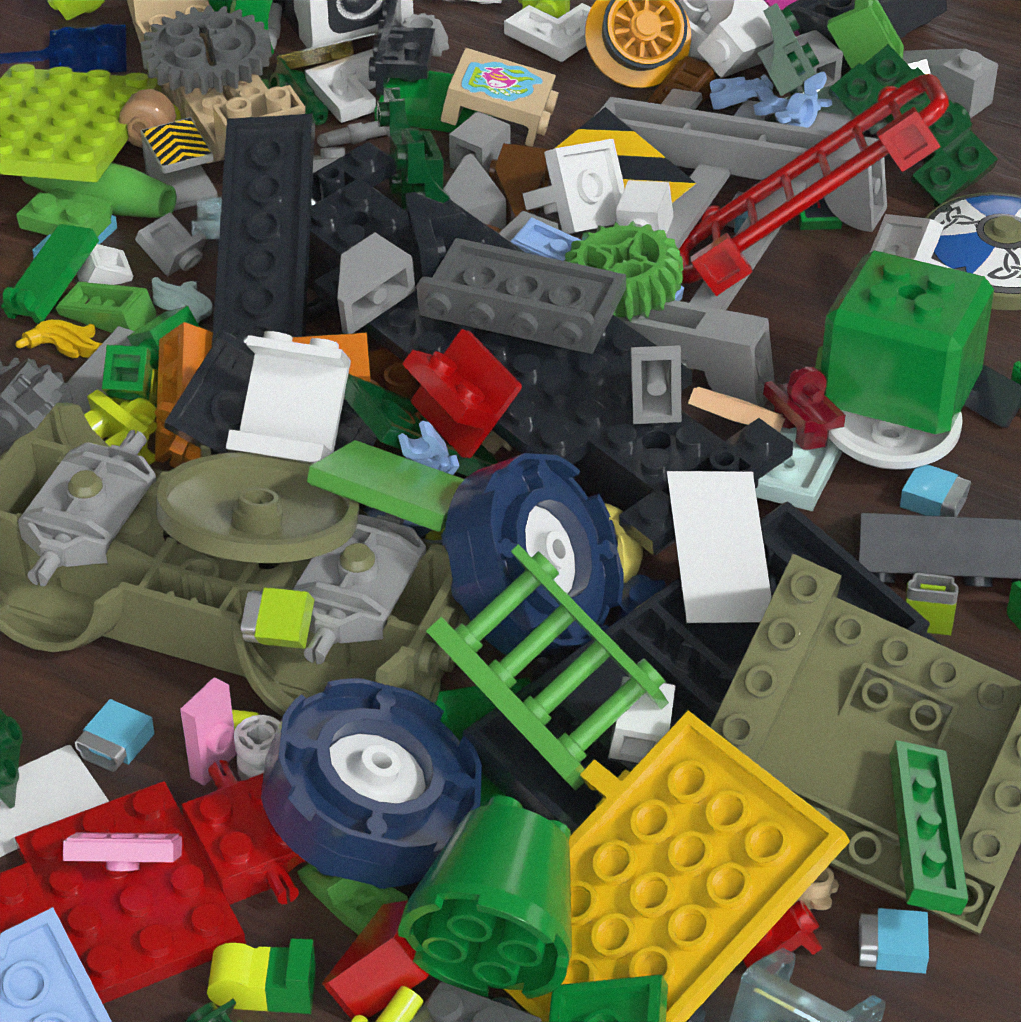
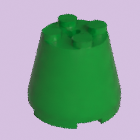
M494 796L490 799L489 805L481 806L468 812L405 906L399 924L398 936L405 937L416 951L413 962L425 972L444 983L487 997L490 987L522 990V994L527 999L540 997L557 989L566 977L572 955L570 829L559 821L548 820L537 813L523 809L516 799L508 796Z

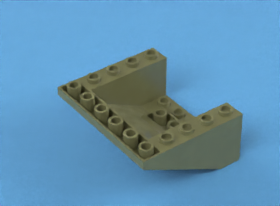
M793 554L710 728L846 833L850 842L829 864L830 866L906 901L889 754L896 740L947 751L968 902L961 916L937 910H928L923 907L919 908L979 935L1021 843V681L838 599L841 575Z

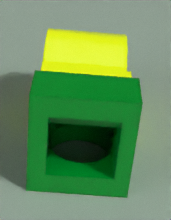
M106 346L102 390L116 404L120 405L123 401L131 402L137 398H145L152 404H156L158 371L149 364L151 352L148 347Z
M290 939L289 948H253L242 943H225L218 946L214 950L207 989L209 999L215 1004L222 1006L234 998L236 1005L233 1009L311 1014L316 978L313 939Z

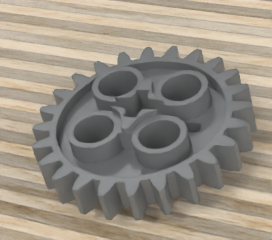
M207 6L204 12H198L195 7H191L190 14L186 15L180 11H175V19L162 17V25L152 24L151 32H145L144 41L141 42L143 67L148 69V76L150 78L157 77L158 85L169 82L170 90L172 91L184 86L185 94L191 93L194 88H200L202 95H206L209 88H215L217 92L223 93V86L226 85L238 89V81L251 83L252 74L262 75V67L269 66V57H272L269 30H264V23L262 21L255 22L254 15L242 18V10L240 9L231 14L227 13L226 6H223L218 12H213L211 6ZM200 33H203L206 38L207 51L209 54L210 61L213 62V66H210L207 61L206 49L204 46L203 38L200 37Z

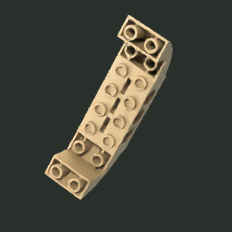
M127 0L140 43L144 41V33L151 32L152 24L162 25V17L175 19V11H180L186 15L190 14L191 7H195L198 12H204L205 8L210 6L208 0ZM200 33V37H202L204 41L207 61L210 66H213V62L210 61L209 54L207 51L206 38L203 33ZM252 74L251 83L238 81V89L226 85L223 86V93H219L215 88H209L206 95H202L200 88H194L191 93L185 94L184 86L172 91L170 90L169 82L161 85V92L170 99L172 104L179 108L181 119L192 118L213 153L214 160L212 162L224 160L228 118L305 114L304 104L290 85L267 89L258 75Z

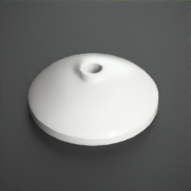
M841 410L846 415L844 427L829 430V438L844 453L864 464L891 470L912 469L943 458L955 447L961 434L962 413L960 411L951 431L932 434Z

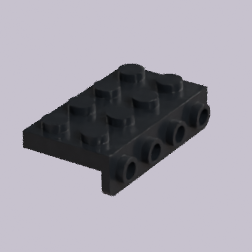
M219 330L214 338L212 348L165 420V429L199 448L201 445L210 447L211 455L231 453L226 449L229 429L240 431L255 355L246 345L248 337L238 332H231L230 334ZM343 399L333 452L354 440L374 447L378 438L350 404Z

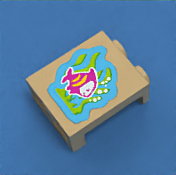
M465 48L448 87L440 121L456 126L463 107L527 126L529 130L525 145L533 147L537 134L545 136L550 116L553 114L559 92L552 90L556 75Z

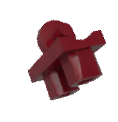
M805 367L792 371L789 376L790 380L786 384H776L772 381L764 382L763 395L774 405V412L783 415V418H785L783 428H797L795 442L803 450L826 447L829 430L844 427L846 415L824 395L826 378L817 368Z

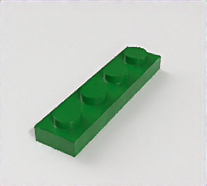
M896 740L889 754L906 902L909 905L923 907L928 910H937L961 916L968 902V893L947 751Z

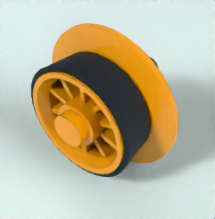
M596 0L586 19L585 42L592 61L606 77L626 87L649 88L661 84L674 66L685 56H688L691 45V28L687 14L678 0Z

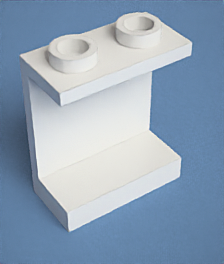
M265 331L263 337L248 335L246 345L255 353L240 431L229 429L226 449L231 453L247 452L313 464L332 454L351 360L344 351L339 349L338 343L320 338H312L310 345L292 342L293 337L274 331Z

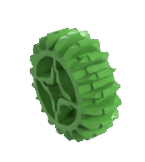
M615 221L614 226L610 228L598 225L596 233L583 232L582 240L573 241L571 250L565 253L564 261L626 274V290L613 313L617 318L626 317L630 322L632 317L637 315L648 318L650 310L663 311L665 302L675 301V293L681 289L683 259L680 256V250H678L675 244V239L667 238L665 230L653 231L651 224L636 227L634 221H632L628 226H619Z

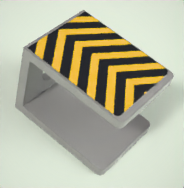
M191 117L140 130L146 174L175 188L177 200L174 211L218 198L216 189L201 164L214 160L213 153Z

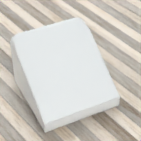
M99 244L95 246L77 272L80 282L109 285L130 282L134 277L123 250Z

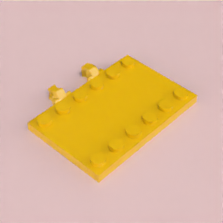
M687 711L631 772L625 769L617 778L594 759L580 774L591 790H597L603 799L595 806L596 809L574 831L569 839L572 955L562 984L662 974L668 984L666 1022H686L850 842L849 838L837 825L694 714ZM503 989L529 1014L541 1018L542 1022H549L552 992L540 997L527 999L522 994V990Z

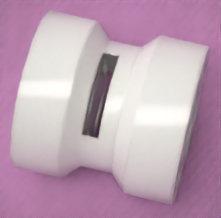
M255 715L244 719L237 725L234 731L235 751L238 754L237 769L241 780L264 773L265 758L280 724V721L267 715Z

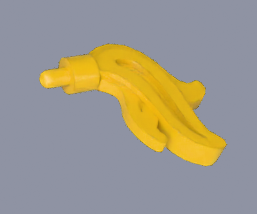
M51 319L42 321L35 328L23 333L22 339L16 341L15 345L19 349L26 346L32 349L41 344L52 343L55 344L60 353L68 357L78 358L81 356L90 358L103 343L90 339L95 335V326L93 324L81 327L67 321Z

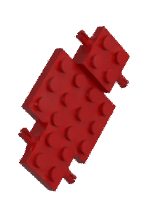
M219 760L220 769L216 762L208 768V774L213 779L217 790L183 803V815L165 781L16 836L17 850L24 864L0 873V934L36 915L54 908L102 1004L211 961L214 950L225 943L246 944L245 933L230 905L269 889L273 890L280 904H287V896L290 902L294 901L299 895V890L295 887L288 873L298 864L305 862V860L282 840L268 819L261 800L264 773L246 780L237 781L230 769L229 763L226 760ZM76 832L179 834V836H182V855L174 862H140L138 870L111 871L106 869V861H63V841Z

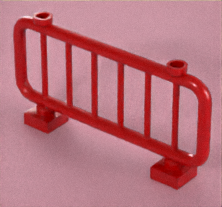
M924 74L913 78L899 88L895 86L884 87L878 93L877 103L724 207H707L701 217V222L695 225L678 249L683 259L682 284L694 283L703 278L715 296H718L753 272L751 265L742 254L743 251L862 171L890 154L900 170L904 172L940 148L939 142L929 129L932 124L944 115L949 106V98L939 79L932 74ZM926 92L930 103L918 113L916 108L912 107L904 114L901 113L900 108ZM892 113L895 120L878 130L876 133L879 139L868 146L863 132ZM856 138L860 152L831 171L827 156ZM819 163L823 177L794 196L791 181ZM783 187L787 201L758 220L755 205ZM748 211L751 226L733 238L728 233L721 236L720 230L725 225ZM712 235L713 242L691 256L690 262V251Z

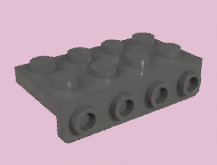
M456 238L433 277H422L416 286L419 315L592 354L626 290V274Z

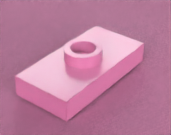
M215 677L180 708L190 778L204 786L212 779L208 774L210 765L216 762L220 769L219 760L229 762L237 754L234 744L235 730L229 685Z
M76 832L63 841V861H106V869L111 871L138 870L140 862H174L182 855V836H179V834Z

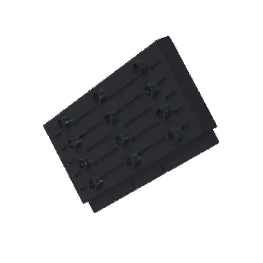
M786 501L760 520L771 598L792 555L795 554L841 575L838 599L942 645L927 632L930 625L928 620L790 502ZM680 576L604 630V632L636 665L644 658L665 680V684L675 685L670 729L687 711H690L711 727L760 622L687 623ZM592 639L515 695L521 702L529 695L534 699L595 641ZM609 657L548 714L552 719L544 726L556 739L564 732L569 736L620 688L623 676H629ZM497 707L463 732V737L465 736L474 745L482 764L481 772L506 796L516 799L523 809L537 813L548 820H556L565 824L570 829L571 835L603 799L597 790H591L586 783H583L575 791ZM612 724L584 751L587 756L580 764L586 769L595 759L618 778L625 769L631 772L638 763L608 758L613 729Z

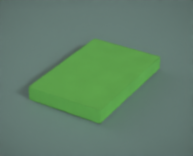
M357 440L352 441L311 465L307 482L312 486L437 532L446 528L451 500L459 485L464 481V479Z

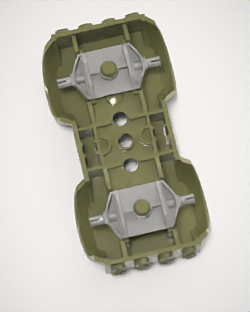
M56 403L35 430L17 439L10 449H6L0 457V631L18 643L35 650L59 652L86 646L101 636L244 676L263 702L282 717L291 703L301 694L308 698L324 692L327 682L348 678H362L410 690L435 704L440 691L441 678L445 671L452 672L456 665L453 659L426 632L440 617L453 629L457 628L461 623L466 626L471 622L462 605L454 599L451 591L453 578L448 552L442 540L421 539L413 528L402 525L405 521L402 518L388 513L385 516L377 515L376 518L371 517L359 507L356 531L341 547L310 559L282 563H263L274 566V568L261 569L259 568V563L219 558L199 552L184 544H177V540L161 527L156 517L157 487L161 479L170 471L152 468L144 457L137 455L147 442L146 437L140 431H137L135 434V430H130L120 446L112 444L110 447L91 428L80 405ZM201 445L200 458L210 456V447ZM264 587L309 592L315 600L306 648L264 645L244 641L241 623L247 593L252 592V590L263 591Z

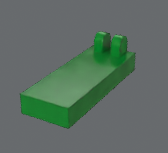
M59 224L15 287L5 288L3 292L4 302L1 307L8 318L15 319L17 315L32 317L35 323H41L45 320L99 242L93 229Z

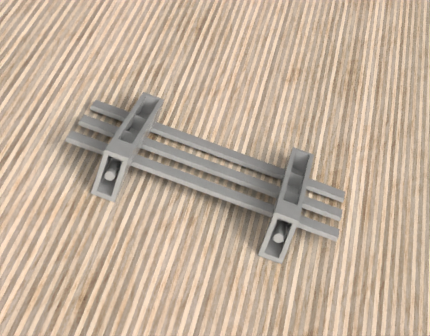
M672 89L662 104L610 97L601 108V110L605 107L674 165L695 169L690 178L696 184L672 203L674 217L666 237L675 239L678 249L730 175L763 180L850 121V116L819 111L814 123L808 128L768 122L774 113L763 116L755 115L753 105L759 102L751 100L743 102L734 116L699 111L695 109L702 101V93ZM864 137L868 146L878 140L876 138ZM856 138L827 156L831 171L860 152ZM884 157L824 197L830 210L847 225L859 230L873 232L886 211L887 196ZM819 163L791 181L794 196L823 177ZM783 187L755 205L758 220L787 201ZM749 216L736 235L751 226ZM781 226L742 252L751 265L752 270ZM597 229L587 230L583 232L595 233L597 232ZM583 232L573 233L569 235L579 239ZM748 276L718 296H715L704 281L690 303L676 300L665 302L663 311L650 310L648 318L637 315L632 317L631 322L626 317H618L657 346L680 345L681 363L688 368L704 371L707 382L714 392L738 398L763 407L768 399L763 395L764 382L772 381L775 383L768 318L726 310Z

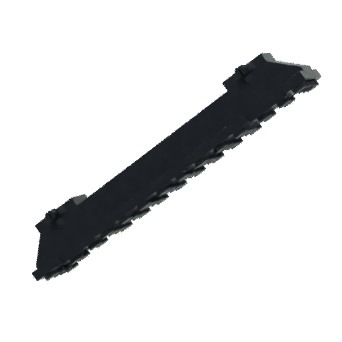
M368 141L313 173L308 287L319 297L307 303L306 320L312 322L327 311L340 313L338 286L341 254L373 233H377L411 255L416 291L360 329L403 362L412 350L431 355L435 351L444 354L460 330L470 331L522 385L520 392L498 420L492 431L522 454L558 455L573 464L580 472L579 475L572 478L589 491L591 496L599 494L604 504H610L622 510L623 513L619 515V525L629 537L651 554L658 555L676 542L667 471L753 472L755 488H757L760 478L793 455V441L760 418L754 420L726 441H723L682 410L681 422L633 424L631 347H654L657 345L615 315H612L592 354L419 315L416 286L422 277L409 229L408 214L373 188L396 174L395 160ZM451 199L443 203L462 211L466 215L468 241L524 252ZM681 363L682 391L692 384V370Z

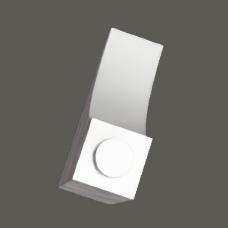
M705 0L711 14L712 32L697 50L720 78L763 63L758 52L773 44L772 31L763 10L769 7L764 0Z

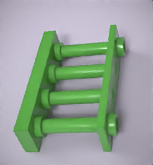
M518 544L511 551L525 569L518 578L466 626L461 623L457 628L453 629L440 617L426 632L576 791L585 783L580 776L585 770L580 764L587 756L584 751L644 694L662 710L669 703L659 689L665 683V680L644 658L636 665L554 581L560 573L543 554L538 551L531 557ZM541 586L560 606L500 662L495 659L487 665L476 654L483 646L480 641L535 589ZM575 621L595 642L534 699L529 695L521 702L510 690L517 683L514 677ZM610 657L630 679L569 736L564 732L556 739L544 726L552 719L548 714Z

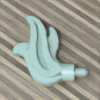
M158 277L152 279L153 302L158 307L165 310H173L188 306L197 323L211 315L213 310L212 303L209 298L196 290V282H185L180 287L162 282Z

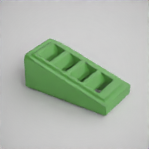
M78 282L56 307L58 314L87 325L93 324L96 328L113 333L118 326L136 331L152 321L156 316V310L146 288Z

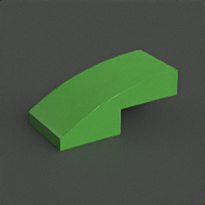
M310 863L297 871L300 880L311 893L340 921L358 935L383 904L408 900L405 894L393 887L383 889L371 884L337 876H326Z

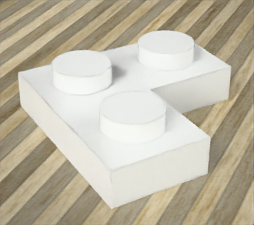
M581 3L557 19L528 5L504 21V34L553 59L563 62L586 46L585 24L591 7Z
M373 49L305 70L306 80L317 97L341 123L348 120H356L360 116L374 112L376 100L367 90L376 87V81H369L368 74L369 59L373 57Z

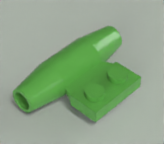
M111 163L98 182L22 176V180L26 184L43 192H39L16 215L19 228L52 235L59 224L91 228L98 237L112 223V214L147 218H161L169 212L172 214L176 205L177 195L173 186L134 168Z

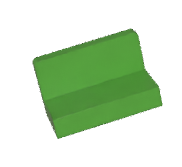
M855 0V9L828 20L827 28L839 49L843 52L851 69L858 63L862 65L887 44L903 59L904 45L878 0Z

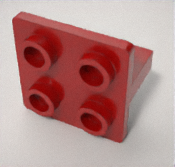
M463 329L460 330L444 354L435 351L431 355L412 350L402 364L421 384L412 397L411 403L461 457L468 459L474 455L522 388L521 383L470 331Z

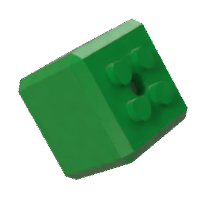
M873 250L863 256L826 314L820 369L826 378L824 395L843 411L932 434L951 431L982 371L994 294L993 286L985 276Z

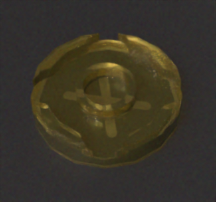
M349 40L315 49L311 48V50L306 49V51L302 50L276 56L278 64L279 58H283L288 67L294 69L350 57L354 54L352 42Z

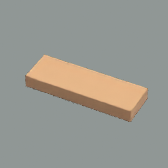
M701 387L693 389L688 402L691 405L729 420L747 425L760 418L779 432L785 420L783 415L766 408Z

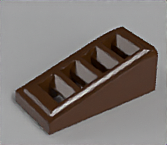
M685 56L674 66L646 102L662 104L672 89L702 93V101L697 106L698 108L710 97V93H712L710 82L716 80V72L710 65Z

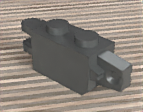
M29 358L0 375V449L35 430L64 393V390L60 388L63 382L49 369L42 372Z

